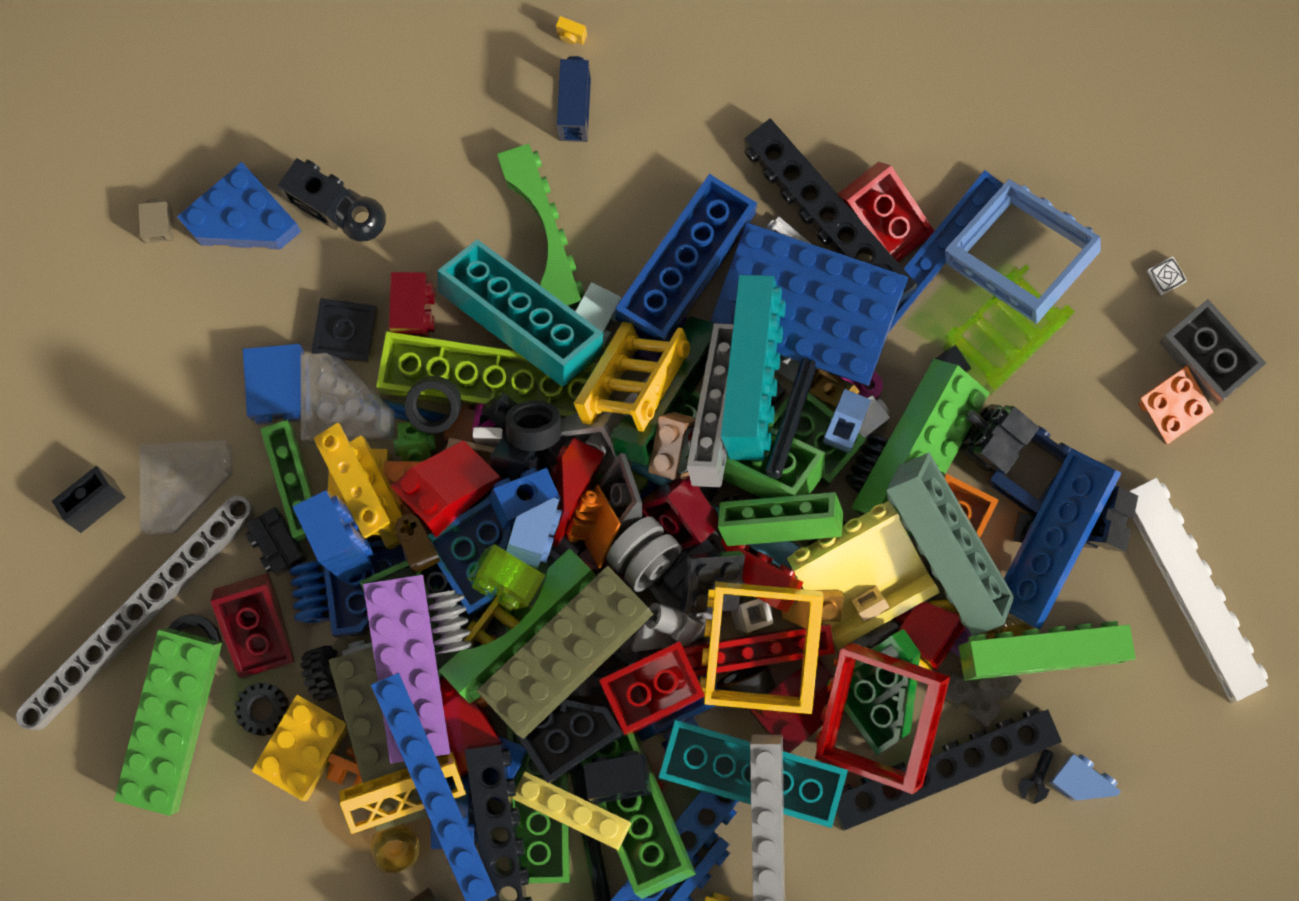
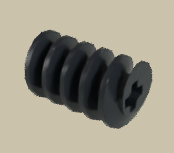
M875 435L868 436L867 441L870 445H863L861 450L864 455L856 457L859 465H852L850 468L854 475H846L845 477L846 483L857 493H860L889 439Z

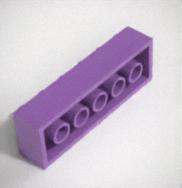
M423 575L363 584L378 681L399 672L435 756L450 754ZM383 714L390 763L403 762L404 759Z

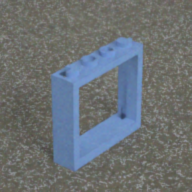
M1008 179L945 249L946 264L1037 324L1101 252V237L1093 232V228L1084 227L1078 223L1071 214L1067 212L1062 213L1053 207L1052 203L1046 198H1039L1031 193L1025 185L1022 187ZM1011 204L1082 248L1081 252L1039 299L968 253Z

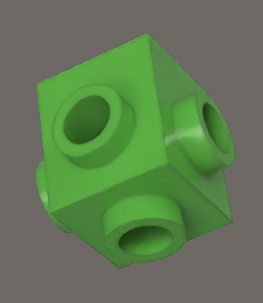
M410 422L398 423V439L393 440L396 457L401 456L402 461L423 462L432 457L431 451H436L434 434L419 431Z

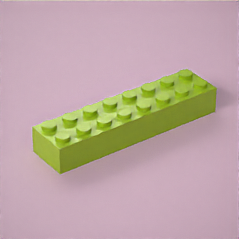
M386 331L376 387L380 394L406 397L418 380L426 376H440L448 379L457 387L461 395L462 404L472 405L476 408V404H486L503 391L518 404L527 401L550 403L559 410L562 419L578 413L574 402L597 363L589 364L562 387L516 351ZM434 388L422 391L417 398L419 400L450 404L448 397L442 391Z

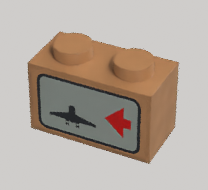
M677 412L659 416L649 473L672 480L689 476L687 462L696 418Z

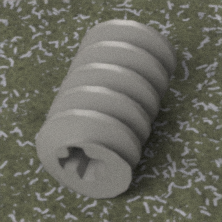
M456 590L426 595V598L436 601L428 606V610L437 612L435 616L430 618V622L439 623L438 627L431 630L432 634L441 635L440 639L433 642L434 646L443 647V650L436 654L464 650L472 646V642L462 639L470 634V630L460 627L468 622V618L459 616L460 613L466 611V606L457 605V602L465 597L463 594L455 593Z

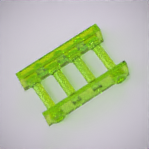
M1027 264L1020 270L1015 267L1006 276V278L1038 299L1041 297L1023 278L1030 269ZM993 295L960 329L954 326L944 336L947 341L943 349L947 351L955 344L986 374L985 378L988 381L984 388L992 396L1073 316L1075 311L1068 304L1061 310L1058 307L1054 308L1052 306L1045 314V320L1048 323L1040 330L1037 326L1034 328L1018 311ZM996 306L1026 335L1025 339L1028 342L1021 349L1018 346L1014 347L983 317L992 307ZM974 325L1006 355L1005 359L1008 362L1001 369L997 365L994 367L963 337Z

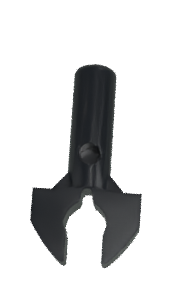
M1044 749L1032 777L1028 779L1021 778L1018 790L1022 800L1025 799L1028 788L1036 784L1037 795L1032 804L1039 803L1047 798L1050 789L1045 787L1043 780L1054 755L1052 751Z

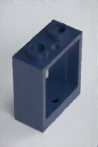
M569 56L567 59H560L557 128L560 141L588 142L591 74L589 60H584V58L579 56Z
M1040 427L1030 441L1061 463H1064L1071 448L1062 442L1057 444L1049 438L1051 436L1050 433ZM995 472L987 484L1028 514L1036 516L1057 474L1039 499L1004 476V473Z

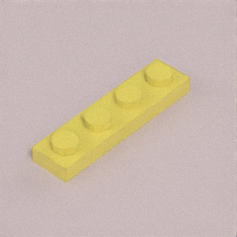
M524 772L519 782L516 796L512 797L515 801L616 850H619L631 825L629 821L527 772Z

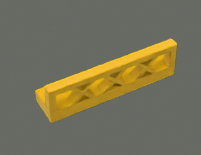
M453 752L436 757L445 778L453 776L457 787L451 790L454 799L466 795ZM407 768L339 791V802L351 834L425 809L422 800L416 802L408 798L411 790L416 787ZM391 797L400 801L395 810L388 812L379 808L383 799ZM362 807L371 811L366 820L354 822L351 814L352 810Z

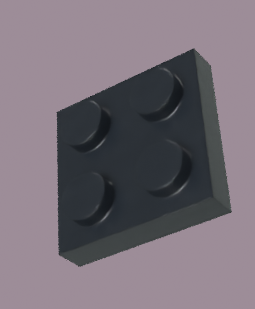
M320 298L312 355L369 363L377 306Z
M740 551L687 554L680 610L685 614L712 612V607H707L708 591L714 590L715 581L741 584L745 555ZM723 594L722 611L738 610L740 595Z

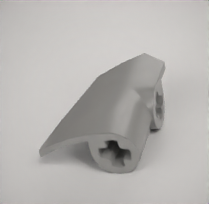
M654 603L649 607L654 615L636 631L631 649L636 652L667 648L679 641L682 646H690L693 642L704 636L706 619H712V613L685 614L681 610Z

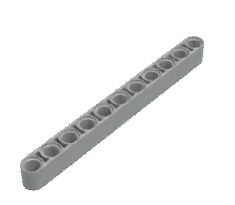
M239 495L229 498L20 706L16 713V721L19 726L34 731L45 728L246 527V524L255 515L252 503ZM241 503L245 504L246 512L244 515L235 517L233 513L235 506ZM224 524L226 528L225 533L221 537H214L213 529L215 526ZM203 544L205 546L203 556L194 558L192 553L194 547ZM177 565H183L184 574L182 577L174 579L172 570ZM162 585L163 595L159 599L154 600L151 595L153 588ZM136 606H141L143 609L141 618L133 620L131 618L132 609ZM120 626L122 629L120 639L112 641L110 637L112 629ZM99 647L101 657L96 662H92L89 656L93 648ZM78 668L80 670V678L78 681L71 683L69 673L72 669ZM56 688L59 691V699L51 704L48 701V694ZM35 709L38 712V720L30 725L27 721V716L31 710Z

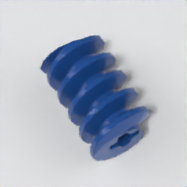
M318 561L298 564L289 570L290 575L297 577L291 581V586L299 588L292 592V597L299 600L293 604V609L301 611L294 615L295 621L321 623L330 620L329 617L322 615L329 608L328 606L321 605V602L327 599V595L320 593V590L326 588V584L319 582V579L324 577V572L318 571V567L323 566Z

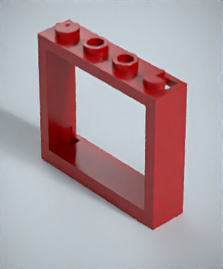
M850 643L840 649L838 658L834 660V665L837 668L835 677H832L827 689L830 697L828 704L825 705L821 714L823 726L815 739V742H817L815 759L914 794L923 786L950 676ZM856 660L928 684L906 772L835 747Z

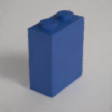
M300 344L243 349L247 417L251 421H255V424L264 425L273 423L272 419L284 418V421L296 422L300 421L302 416H308L305 359L302 346Z

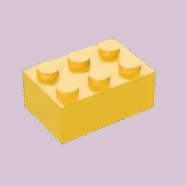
M296 695L252 772L301 801L307 802L330 763L328 762L330 754L336 753L348 733L346 722L302 696Z

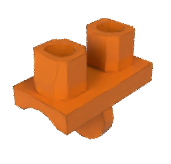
M348 747L346 755L355 758L354 762L338 755L330 754L328 762L331 765L328 770L327 779L342 785L348 771L358 774L353 786L363 783L352 747Z

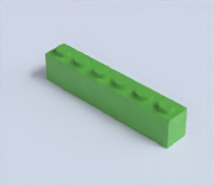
M1118 621L1101 623V628H1092V624H1082L1074 626L1075 630L1066 631V626L1050 628L1048 629L1049 633L1040 634L1039 629L1022 631V636L1013 637V632L995 634L996 639H987L986 635L968 637L969 642L959 645L964 681L1121 664L1135 660L1130 625L1119 626Z

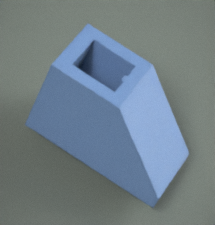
M844 389L823 443L850 454L871 399Z
M1075 754L1069 755L1049 781V784L1071 801L1118 796L1121 792L1115 787L1117 785L1115 779L1105 772L1100 775L1092 769L1094 763L1082 754H1079L1078 757Z

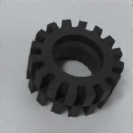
M331 645L306 651L301 657L303 662L300 663V667L304 670L301 674L306 680L304 681L305 687H309V694H313V699H318V702L338 697L328 661L336 658L338 652Z
M258 682L252 686L245 687L246 690L239 693V700L235 701L234 705L236 706L234 713L238 718V724L245 731L254 735L266 736L274 734L289 709V701L285 697V693L269 683ZM260 698H267L273 705V713L268 719L259 721L252 715V705Z

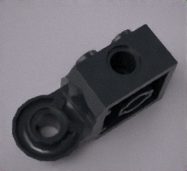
M298 158L295 159L278 184L279 189L288 202L333 230H337L338 227L341 228L343 233L350 239L358 242L372 240L383 231L386 224V213L383 206L377 200L361 196L351 189H346L341 179L333 174H330L328 177L320 172L321 168L308 159L305 162ZM360 212L369 214L368 219L364 222H356L355 217Z

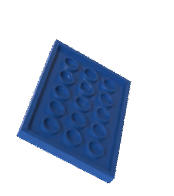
M746 223L710 322L734 324L739 275L774 276L777 287H781L782 290L781 300H785L786 303L785 317H780L779 324L783 328L782 343H777V352L780 353V356L797 362H801L804 358L813 359L816 362L815 367L817 369L869 386L908 277Z

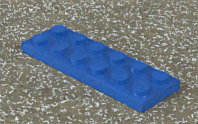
M1073 448L1070 449L1004 577V581L1014 596L1009 610L1010 614L1035 628H1042L1121 475L1119 471Z

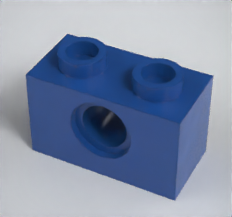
M533 468L523 472L520 475L521 478L511 481L510 478H507L494 485L488 498L502 529L513 525L518 515L552 498L559 499L560 502L561 498L547 468L540 471ZM517 491H525L529 495L530 500H521L517 495Z

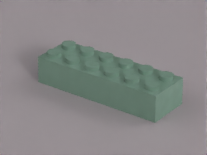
M930 452L900 464L887 488L888 500L894 507H897L902 516L904 527L906 530L911 531L916 539L917 548L929 561L933 576L940 580L945 588V595L948 601L954 604L958 610L962 625L969 629L972 636L1004 625L1014 596Z

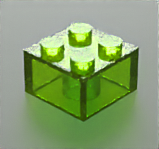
M493 544L484 550L468 580L473 582L471 587L486 596L488 593L495 595L499 598L498 604L512 611L513 609H521L529 605L546 575Z

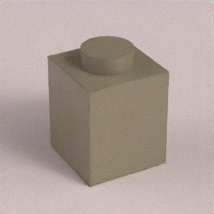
M158 198L148 199L146 203L138 204L140 237L145 243L174 241L173 217L170 205L163 201V199Z

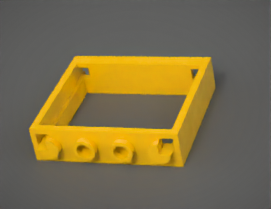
M715 581L714 590L708 591L707 607H712V619H706L704 637H710L709 648H703L702 666H707L706 677H700V685L705 693L704 704L812 714L824 598L822 591ZM723 594L809 601L799 697L714 690Z

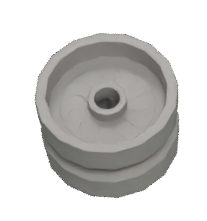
M649 516L640 519L622 533L609 550L606 558L607 563L617 573H625V582L637 592L646 590L658 582L675 564L682 550L681 545L671 535H663V527L653 517Z

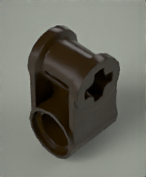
M411 514L402 515L398 518L395 524V531L413 574L441 562L420 520ZM407 523L411 527L417 526L413 529L414 534L412 536H409L407 532L401 533L405 530L404 525Z

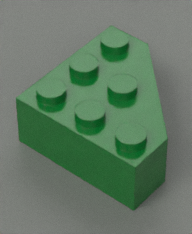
M904 629L891 635L872 649L919 666L921 653ZM857 660L844 710L876 756H878L911 733L917 680Z

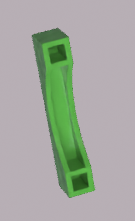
M526 144L498 153L497 156L507 187L519 194L532 206L546 231L548 259L540 286L572 310L577 309L585 292L581 281L575 282L572 272L577 271L572 254L566 256L563 246L568 245L563 228L557 229L555 220L559 219V214L555 202L549 204L546 194L551 193L546 176L541 178L538 168L542 167L538 151L532 152L530 144Z
M569 548L548 568L546 580L539 598L518 625L490 643L476 648L460 650L439 670L440 673L471 704L475 699L481 697L477 690L578 595L596 575Z

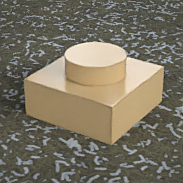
M877 586L851 599L863 621L877 617L882 611L889 608Z

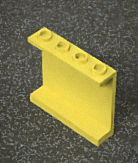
M889 501L874 506L871 511L859 518L849 520L842 527V537L820 538L807 547L799 548L793 555L787 557L797 578L804 582L802 587L805 590L843 592L844 602L841 622H823V624L831 625L833 642L837 649L842 648L940 593L902 525L898 512ZM877 586L889 608L882 611L877 617L863 621L851 599Z

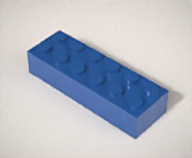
M709 174L616 306L615 320L620 323H633L636 333L646 339L669 341L742 236L746 223H750L755 217L757 202Z
M325 490L293 506L318 562L344 583L376 568L373 560L377 558V555L371 543H368L367 539H364L363 535H361L362 533L349 508H347L346 504H343L342 500H339L337 495L332 497Z

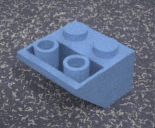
M552 498L516 517L504 561L533 570H538L540 562L546 563L554 539L549 537V535L554 536L562 510L557 509L559 499Z

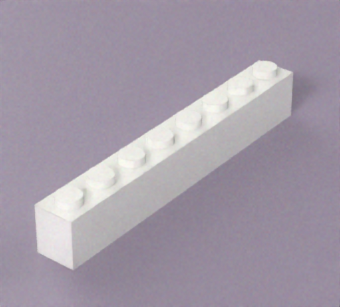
M1155 478L1131 490L1130 492L1139 496L1134 518L1132 519L1230 702H1237L1267 687L1266 679H1268L1264 667L1260 663L1256 664L1252 656L1254 650L1250 641L1246 637L1242 638L1238 627H1240L1239 621L1232 611L1229 612L1224 604V601H1226L1225 595L1218 585L1215 586L1210 578V575H1212L1211 569L1204 559L1201 560L1196 552L1198 549L1197 543L1191 534L1187 535L1182 526L1184 519L1177 508L1173 509L1168 500L1170 493L1163 482L1159 483L1158 479Z

